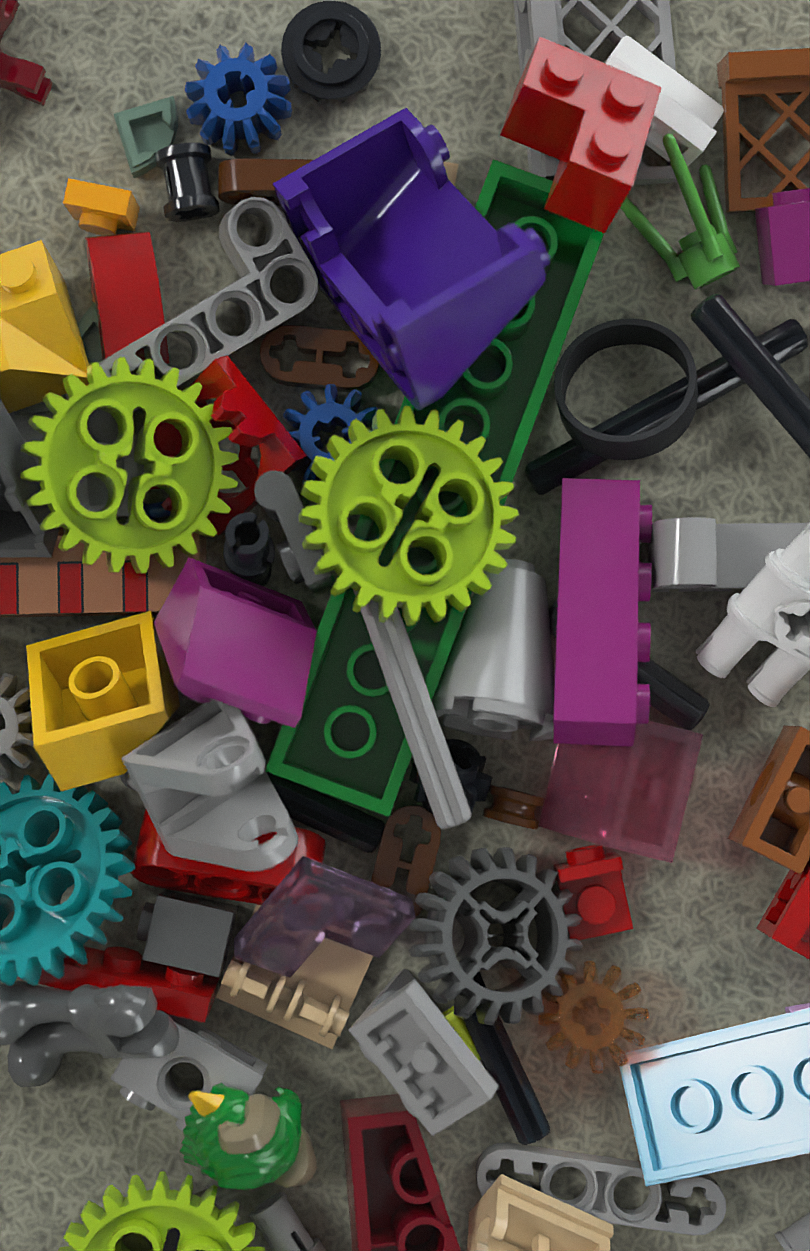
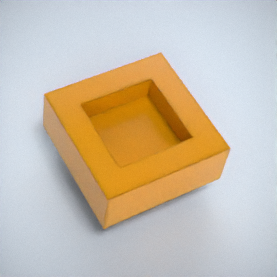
M68 178L63 204L73 219L79 220L78 226L81 229L101 236L115 235L117 228L135 232L140 207L131 191Z

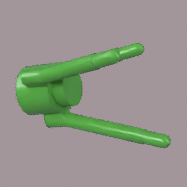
M668 133L663 137V145L696 227V231L678 241L683 252L678 255L628 197L625 198L620 209L667 263L676 283L688 277L694 290H697L740 268L734 255L738 253V250L728 231L711 167L707 164L702 165L699 168V174L712 224L708 220L674 135Z

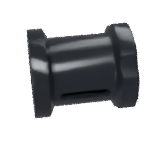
M180 143L164 147L155 153L157 167L164 170L169 202L163 206L164 215L169 221L185 222L210 218L220 212L219 201L211 195L207 163L212 160L210 146L203 143Z

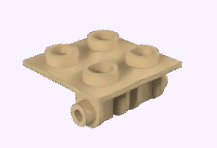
M316 901L312 908L306 910H290L257 904L236 953L224 974L216 998L333 1049L338 1036H340L350 1013L349 1010L384 931Z

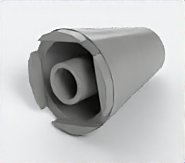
M504 559L507 562V566L499 574L483 571L492 587L483 596L474 593L471 605L468 608L443 669L432 704L437 718L444 714L443 726L473 735L511 740L513 731L531 729L529 741L553 739L555 676L546 580L535 573V566L522 560Z

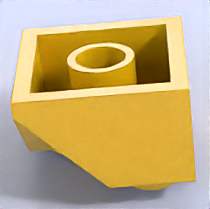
M42 240L0 254V399L7 412L11 413L43 402L42 399L49 392L59 396L66 394L63 379L70 374L80 379L85 386L89 385L87 378L89 362L68 289L61 272Z
M151 611L26 645L34 748L61 792L125 774L127 769L122 761V757L154 737L171 715L180 707L178 688L173 680L154 625L155 618Z

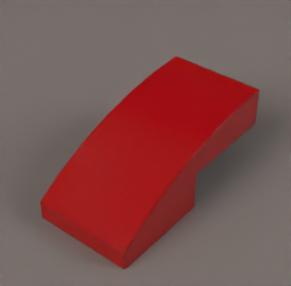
M148 231L85 237L92 300L96 303L103 360L165 324L151 235ZM165 336L160 344V354L166 364H170L167 336ZM144 349L137 350L136 356L143 361L146 360Z

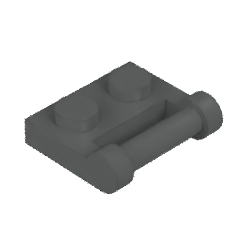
M274 470L264 473L255 484V497L267 515L275 522L281 523L287 540L276 544L291 581L293 580L295 585L305 581L313 593L334 585L336 581L332 571L318 575L313 571L316 564L324 556L323 550L303 549L302 544L305 538L314 532L313 526L299 522V514L305 507L293 482L288 475L280 471Z

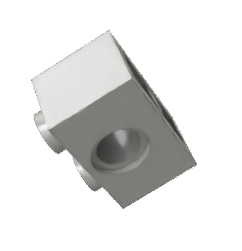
M169 1015L179 1031V1042L175 1051L170 1055L158 1058H122L110 1079L122 1086L120 1089L121 1095L134 1105L149 1111L154 1110L155 1106L176 1117L178 1119L176 1126L183 1132V1129L186 1127L185 1116L191 1114L190 1107L193 1105L188 1097L192 1091L184 1090L176 1085L172 1078V1066L181 1062H187L195 1065L201 1071L204 1085L193 1091L210 1093L214 1085L223 1083L227 1087L244 1090L251 1096L263 1078L268 1064L193 1020Z

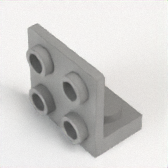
M403 969L390 980L349 1029L358 1041L364 1056L380 1069L400 1095L402 1103L408 1112L420 1120L432 1137L491 1100L499 1087L483 1067L480 1060L476 1058L407 969Z

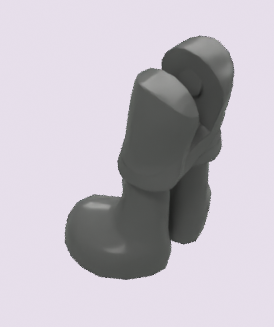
M16 980L12 986L0 981V1046L10 1045L7 1056L8 1072L13 1082L20 1087H36L48 1083L60 1069L64 1053L71 1051L101 1054L105 1060L119 1057L147 1059L170 1055L175 1051L179 1042L178 1027L169 1015L163 1011L156 1010L157 1002L151 987L118 985L99 988L86 984L79 986L71 992L58 988L31 985L21 980Z

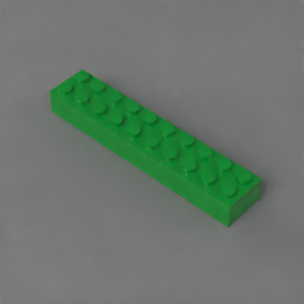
M493 159L475 209L497 232L509 223H515L523 231L531 228L537 233L550 258V264L544 267L546 281L442 398L419 411L405 396L395 424H397L405 406L411 407L415 424L423 425L432 410L438 411V429L447 432L458 420L464 422L460 441L467 445L476 438L484 437L486 441L477 456L482 462L501 458L503 463L491 477L494 483H512L604 233L544 209L553 183L552 180ZM396 459L380 461V471L389 482L395 484L410 482V473L401 461ZM435 466L427 468L417 490L402 510L401 519L378 557L380 566H389L402 538L413 523L416 522L415 515L438 477L439 471ZM442 491L438 494L439 504L444 512L456 518L467 516V504L459 494L452 491ZM507 496L499 501L500 505L504 506ZM361 514L353 536L364 542H372L379 539V528L373 519ZM412 547L407 550V561L414 571L422 575L436 574L437 561L428 549ZM350 587L335 597L332 594L330 595L316 633L301 719L295 728L282 724L265 771L389 817L412 753L362 612L357 613L353 611L356 595ZM466 587V589H467V591H468V594H469V597H470L471 594H472V591ZM447 599L445 600L446 616L439 622L432 620L424 606L421 607L418 621L413 626H407L402 608L398 607L431 702L465 610L459 612Z

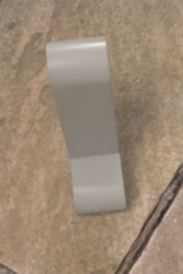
M250 197L241 200L222 218L219 225V239L240 279L104 359L99 365L103 368L107 377H111L109 370L112 368L114 360L119 357H125L130 371L139 367L143 360L136 356L135 353L143 348L145 358L153 359L155 375L161 378L172 367L163 361L160 354V344L167 334L177 333L184 336L190 342L192 348V358L185 368L179 369L178 386L205 370L214 359L230 355L303 311L313 302L318 292L317 275L282 212L274 203L265 198ZM253 214L264 223L266 238L262 246H249L239 238L236 228L240 215ZM276 269L286 270L296 278L298 294L291 304L277 300L272 294L270 279ZM223 301H231L239 305L244 312L245 326L238 336H229L223 333L217 326L215 313L218 305Z
M697 517L658 520L652 524L651 543H648V563H651V592H669V589H679V592L732 591V588H741V591H743L766 565L765 557L770 552L776 551L779 548L786 549L808 523L716 524V519Z

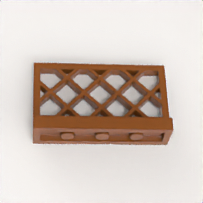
M810 48L728 52L717 64L718 89H722V107L724 109L723 147L726 213L754 212L755 208L773 206L772 193L781 192L787 185L793 190L808 188L796 175L810 160V148L789 170L763 145L785 121L810 143V126L794 112L810 94ZM798 95L789 106L778 97ZM762 97L780 114L758 140L739 123L738 98ZM739 139L750 148L741 159ZM756 154L782 179L766 197L741 198L740 171Z

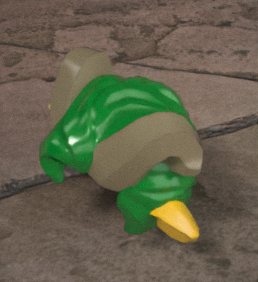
M219 1083L212 1087L210 1093L192 1091L188 1095L193 1105L190 1107L191 1114L185 1116L186 1127L183 1129L185 1138L182 1141L183 1146L180 1149V1153L184 1155L185 1163L201 1168V1173L217 1181L219 1187L247 1190L262 1187L272 1182L285 1188L306 1185L313 1178L317 1169L316 1156L310 1136L301 1125L302 1104L298 1095L292 1090L277 1087L274 1090L280 1096L268 1097L264 1094L249 1096L244 1090L227 1087L223 1083Z

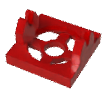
M227 355L214 359L191 384L199 382L202 385L200 394L195 401L199 408L208 405L206 400H215L211 413L212 419L209 421L212 428L231 427L232 432L229 434L228 439L240 446L239 460L222 465V470H233L246 489L241 492L232 493L218 491L217 497L231 508L229 514L209 513L207 519L217 531L218 536L226 532V527L232 518L242 513H249L259 503L255 497L254 489L261 475L274 470L288 475L307 456ZM160 422L153 434L154 444L162 455L175 458L181 450L182 437L179 430L173 425ZM259 445L261 453L259 469L250 458L252 447ZM151 487L149 490H152V489H160V488H159V487ZM168 496L161 506L164 510L171 511L172 501Z

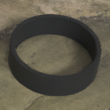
M632 318L616 319L588 329L578 336L564 351L555 372L554 391L564 428L579 446L603 458L636 460L659 453L671 446L684 434L696 412L698 389L696 367L692 354L683 340L674 332L652 321ZM628 344L653 347L672 357L681 366L689 381L687 393L681 405L664 423L640 434L614 436L594 431L579 422L565 404L568 385L577 369L590 356L609 347Z

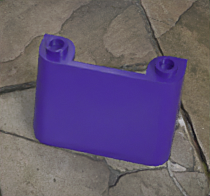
M404 108L273 183L288 224L315 270L319 288L409 402L420 411L445 395L546 281L544 267L550 264V258L542 240L533 229L528 228L523 231L515 223H509L497 232L448 180L443 162L450 159V154L440 132L432 124L424 128L417 118L407 108Z

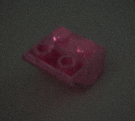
M649 721L648 724H636L633 746L558 744L538 826L606 847L672 863L703 734Z

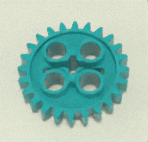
M29 774L24 775L19 793L7 783H0V981L10 986L14 984L17 977L31 985H38L42 967L46 972L58 979L64 977V958L67 956L82 965L87 963V955L83 945L90 939L97 944L105 946L108 941L105 934L99 928L104 920L121 922L123 916L111 907L113 900L132 895V890L118 881V876L135 870V864L123 854H119L132 844L131 838L118 829L123 822L122 818L107 807L108 802L93 790L89 792L84 786L61 792L51 774L47 775L42 785ZM60 828L58 835L53 840V842L46 846L47 840L50 837V835L55 830ZM75 884L72 895L67 901L60 904L63 893L67 888ZM15 910L12 921L7 927L2 929L4 920Z

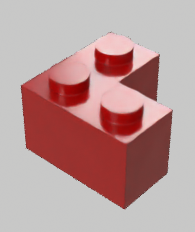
M539 36L515 89L500 136L560 160L544 209L606 233L633 187L662 87Z

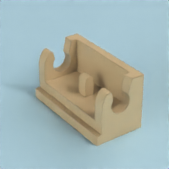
M501 1174L469 1212L467 1251H611L610 1239L614 1235L613 1224Z

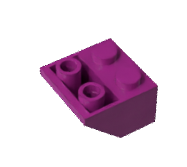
M189 557L154 621L176 687L195 701L210 703L212 700H216L239 708L244 716L255 722L268 724L273 720L295 728L302 716L317 633L302 601Z

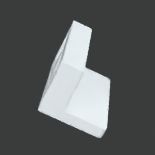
M624 36L605 64L662 87L645 144L669 162V157L663 145V137L668 133L674 135L688 167L705 150L717 131L713 128L722 116L724 109L714 99L634 39Z

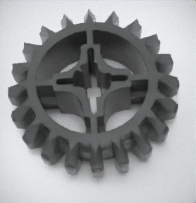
M509 847L498 848L493 858L487 848L472 850L470 863L463 856H455L449 859L451 877L442 871L433 872L429 877L431 886L438 893V896L420 893L415 899L416 904L420 908L428 911L427 919H411L408 924L409 929L414 932H425V943L415 944L409 950L412 957H429L430 964L423 967L418 973L420 981L430 983L441 979L435 989L433 999L437 1003L446 1004L455 998L454 1014L460 1018L467 1019L476 1010L480 1024L493 1025L499 1014L505 1023H519L522 1008L528 1014L539 1015L544 1011L541 994L552 999H558L563 995L561 986L555 979V976L572 977L577 972L572 963L564 960L566 952L580 951L583 947L581 941L568 939L567 927L577 926L582 918L578 914H564L562 906L570 901L573 893L568 889L552 892L551 888L556 881L558 873L553 869H543L536 874L537 857L527 854L522 855L516 861L514 852ZM488 881L504 884L518 893L512 901H503L496 909L492 908L485 901L476 902L469 895L473 889ZM454 918L462 926L465 935L464 944L457 955H455L452 943ZM533 918L537 927L536 950L529 943L527 935L528 927ZM490 924H500L504 933L498 934V936L504 937L502 947H491L487 938L495 936L487 934ZM496 962L501 963L505 968L516 969L521 974L510 985L496 990L486 989L472 980L479 970L488 971Z

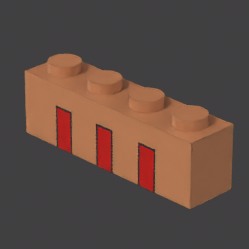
M60 525L52 557H0V618L137 615L147 611H151L153 615H158L188 558L190 557L207 564L206 538L198 533L191 534L198 551L194 555H186L176 546H173L174 566L163 568L157 562L154 555L150 554L147 573H136L130 556H126L120 572L112 573L108 572L107 553L102 552L92 565H85L82 563V553L85 544L79 542L67 551L60 550L58 546L64 535L63 527Z

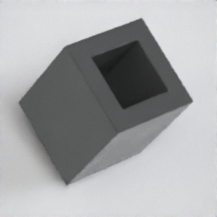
M165 889L157 895L155 904L146 902L141 913L137 940L146 942L142 960L219 977L226 966L239 906Z

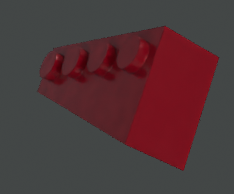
M391 1094L340 1100L352 1251H461L417 1119L405 1108L400 1095Z

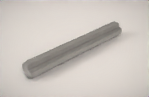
M370 600L361 612L436 823L441 829L462 824L471 818V811L399 609L395 607L387 621L382 623L379 622L378 617L379 603Z

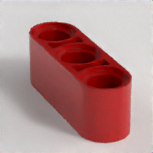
M145 810L132 861L135 864V870L130 873L138 881L158 888L282 909L306 910L312 908L316 903L326 841L317 833L294 827L298 835V844L291 855L271 868L261 871H245L171 855L166 851L147 810ZM276 832L263 834L252 841L258 840L260 845L271 840L276 835Z

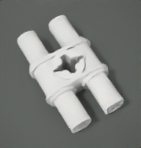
M810 522L786 549L779 548L776 551L770 552L765 557L766 565L740 594L735 593L729 598L727 606L728 615L696 650L699 663L708 672L719 678H726L733 667L758 640H767L777 646L756 671L746 679V682L749 684L748 689L752 695L769 707H776L788 691L810 670Z

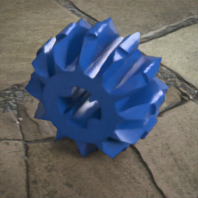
M245 43L240 49L238 58H230L229 50L220 44L216 50L219 63L214 66L208 61L198 59L195 67L201 80L186 82L185 92L187 98L194 102L186 110V113L192 125H202L200 136L206 145L209 146L216 143L222 138L225 153L232 157L238 150L239 140L246 139L251 153L257 155L261 151L258 135L262 132L269 139L279 141L282 132L276 120L287 119L292 115L291 102L283 98L291 91L290 82L285 75H275L277 63L276 59L270 54L255 62L253 47ZM243 91L247 105L234 108L230 95L234 92Z
M327 384L324 391L326 403L318 405L314 395L307 390L301 394L304 407L308 411L306 415L295 409L288 408L283 414L285 421L299 430L289 431V433L307 455L292 471L299 470L310 463L303 476V485L306 481L319 480V477L310 469L316 456L334 460L329 452L325 453L320 450L323 448L320 437H316L320 430L331 433L336 425L344 428L342 430L344 440L349 441L348 443L351 444L348 434L351 421L358 419L366 428L372 426L373 417L378 409L377 407H370L355 414L362 401V394L358 390H352L342 405L338 403L336 385Z

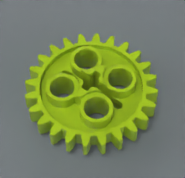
M119 357L114 360L111 377H107L98 362L91 363L87 366L89 385L85 386L73 374L68 375L63 379L64 388L69 396L67 400L51 392L42 399L47 408L52 412V418L33 416L28 422L43 437L41 441H32L21 445L22 452L38 458V466L20 473V479L40 482L41 491L32 495L26 503L28 506L47 505L51 511L39 526L42 531L53 529L60 525L66 530L58 546L60 550L67 551L79 542L85 544L82 553V563L85 565H92L103 552L107 553L108 572L112 573L120 572L126 556H130L136 573H147L150 554L154 555L157 562L163 568L174 566L173 546H176L186 555L196 554L198 551L191 534L196 532L205 537H214L217 531L207 519L208 514H229L231 510L225 502L217 497L219 490L236 488L238 482L231 477L221 474L222 465L239 460L236 453L220 451L218 442L229 436L232 428H212L209 421L212 419L211 413L214 404L199 408L195 403L202 388L199 382L183 391L177 389L179 369L176 367L168 370L159 380L155 379L153 359L147 358L142 361L136 375H131L125 357ZM135 408H140L144 412V420L137 437L133 457L134 462L144 465V474L132 477L129 482L127 500L129 515L127 523L121 525L117 522V511L126 488L127 472L121 468H116V460L129 455L132 450L134 431L132 417ZM93 410H103L115 418L118 425V435L112 445L99 444L90 437L87 430V420ZM160 422L173 425L179 430L182 437V447L175 458L162 455L154 444L153 434ZM84 475H93L100 478L108 490L107 502L98 512L85 509L78 501L76 488L79 480ZM151 487L163 489L169 494L172 501L170 516L160 524L152 521L143 509L145 493Z
M405 406L397 424L392 425L383 409L376 411L373 417L371 432L358 419L351 421L348 428L351 444L336 435L330 438L326 447L334 460L316 456L310 469L323 481H306L301 495L318 504L302 509L299 514V522L310 526H317V531L308 535L302 545L303 549L306 550L323 549L325 555L319 560L313 571L318 575L335 570L339 578L331 590V594L334 597L350 587L357 592L353 611L360 612L370 600L379 603V622L385 623L395 607L402 608L407 626H413L418 621L421 607L425 606L432 620L439 622L446 616V599L459 612L464 611L471 605L466 587L474 593L483 596L492 587L483 571L499 574L506 568L507 562L494 550L509 549L516 542V537L500 529V526L511 523L518 516V510L502 506L499 502L514 489V486L511 482L494 483L491 477L503 463L501 458L482 462L477 456L486 441L484 437L476 438L467 445L460 441L464 422L458 420L447 432L438 429V411L432 410L423 425L415 424L411 407ZM384 459L401 461L410 473V482L405 484L389 482L383 477L379 468V462ZM435 466L439 471L438 477L415 515L416 522L413 523L402 538L389 566H380L378 557L401 519L402 510L417 490L427 468ZM442 491H452L459 494L467 504V516L456 518L444 512L439 504L438 494ZM357 514L369 516L376 522L379 528V539L372 542L356 539L348 529L347 518ZM412 547L428 549L437 561L436 574L422 575L414 571L407 561V550Z
M160 1171L154 1189L146 1190L138 1174L132 1176L126 1197L112 1184L107 1186L102 1197L105 1209L94 1202L88 1201L80 1214L85 1225L71 1222L63 1237L70 1246L60 1247L58 1251H132L123 1244L121 1238L128 1233H140L146 1236L153 1246L149 1251H163L167 1232L171 1228H177L180 1231L176 1251H265V1247H246L254 1238L256 1226L254 1222L234 1226L240 1205L237 1201L227 1204L222 1209L214 1206L218 1186L213 1184L199 1197L193 1194V1175L188 1174L182 1181L179 1190L170 1189L166 1172Z

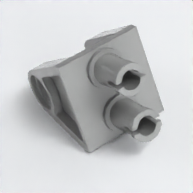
M216 700L204 703L122 757L127 771L125 774L120 775L121 781L126 787L139 793L166 851L171 855L245 871H261L284 861L295 850L298 844L297 832L265 771L263 755L239 708ZM276 832V835L264 844L260 845L258 840L252 841L263 834Z

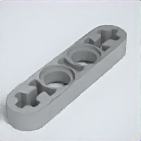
M505 1142L487 1147L479 1156L475 1167L477 1186L483 1196L495 1182L494 1177L487 1175L488 1169H499L501 1159L512 1160L514 1171L518 1174L534 1176L532 1163L541 1162L543 1165L538 1176L540 1192L611 1224L687 1235H706L714 1231L722 1223L726 1213V1199L717 1182L708 1174L672 1181L667 1186L671 1196L683 1198L691 1197L693 1187H701L702 1193L707 1200L711 1201L710 1207H700L697 1217L690 1218L684 1205L665 1201L666 1215L658 1214L662 1203L660 1184L649 1186L647 1200L642 1206L636 1209L620 1207L614 1201L613 1192L615 1186L621 1179L627 1176H637L644 1179L640 1161ZM563 1167L577 1168L586 1177L584 1191L572 1200L557 1198L550 1190L552 1175ZM514 1179L520 1183H523L531 1187L530 1181Z

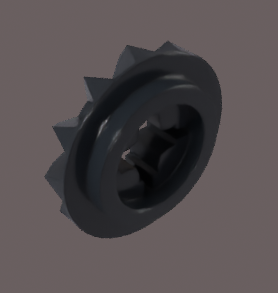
M333 0L311 4L292 18L284 32L281 44L283 67L295 89L300 88L311 95L317 102L322 99H337L343 103L350 95L360 90L366 91L370 80L376 71L379 70L381 42L378 31L371 19L363 11L351 4ZM339 30L341 51L345 55H349L350 58H347V60L336 59L332 68H329L327 74H325L322 66V56L320 53L313 51V48L316 49L317 46L327 47L331 39L335 38L336 31Z

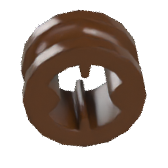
M490 785L488 793H491L493 796V803L490 807L484 808L482 816L525 828L538 829L539 821L536 820L534 812L537 807L544 805L545 798L497 785Z

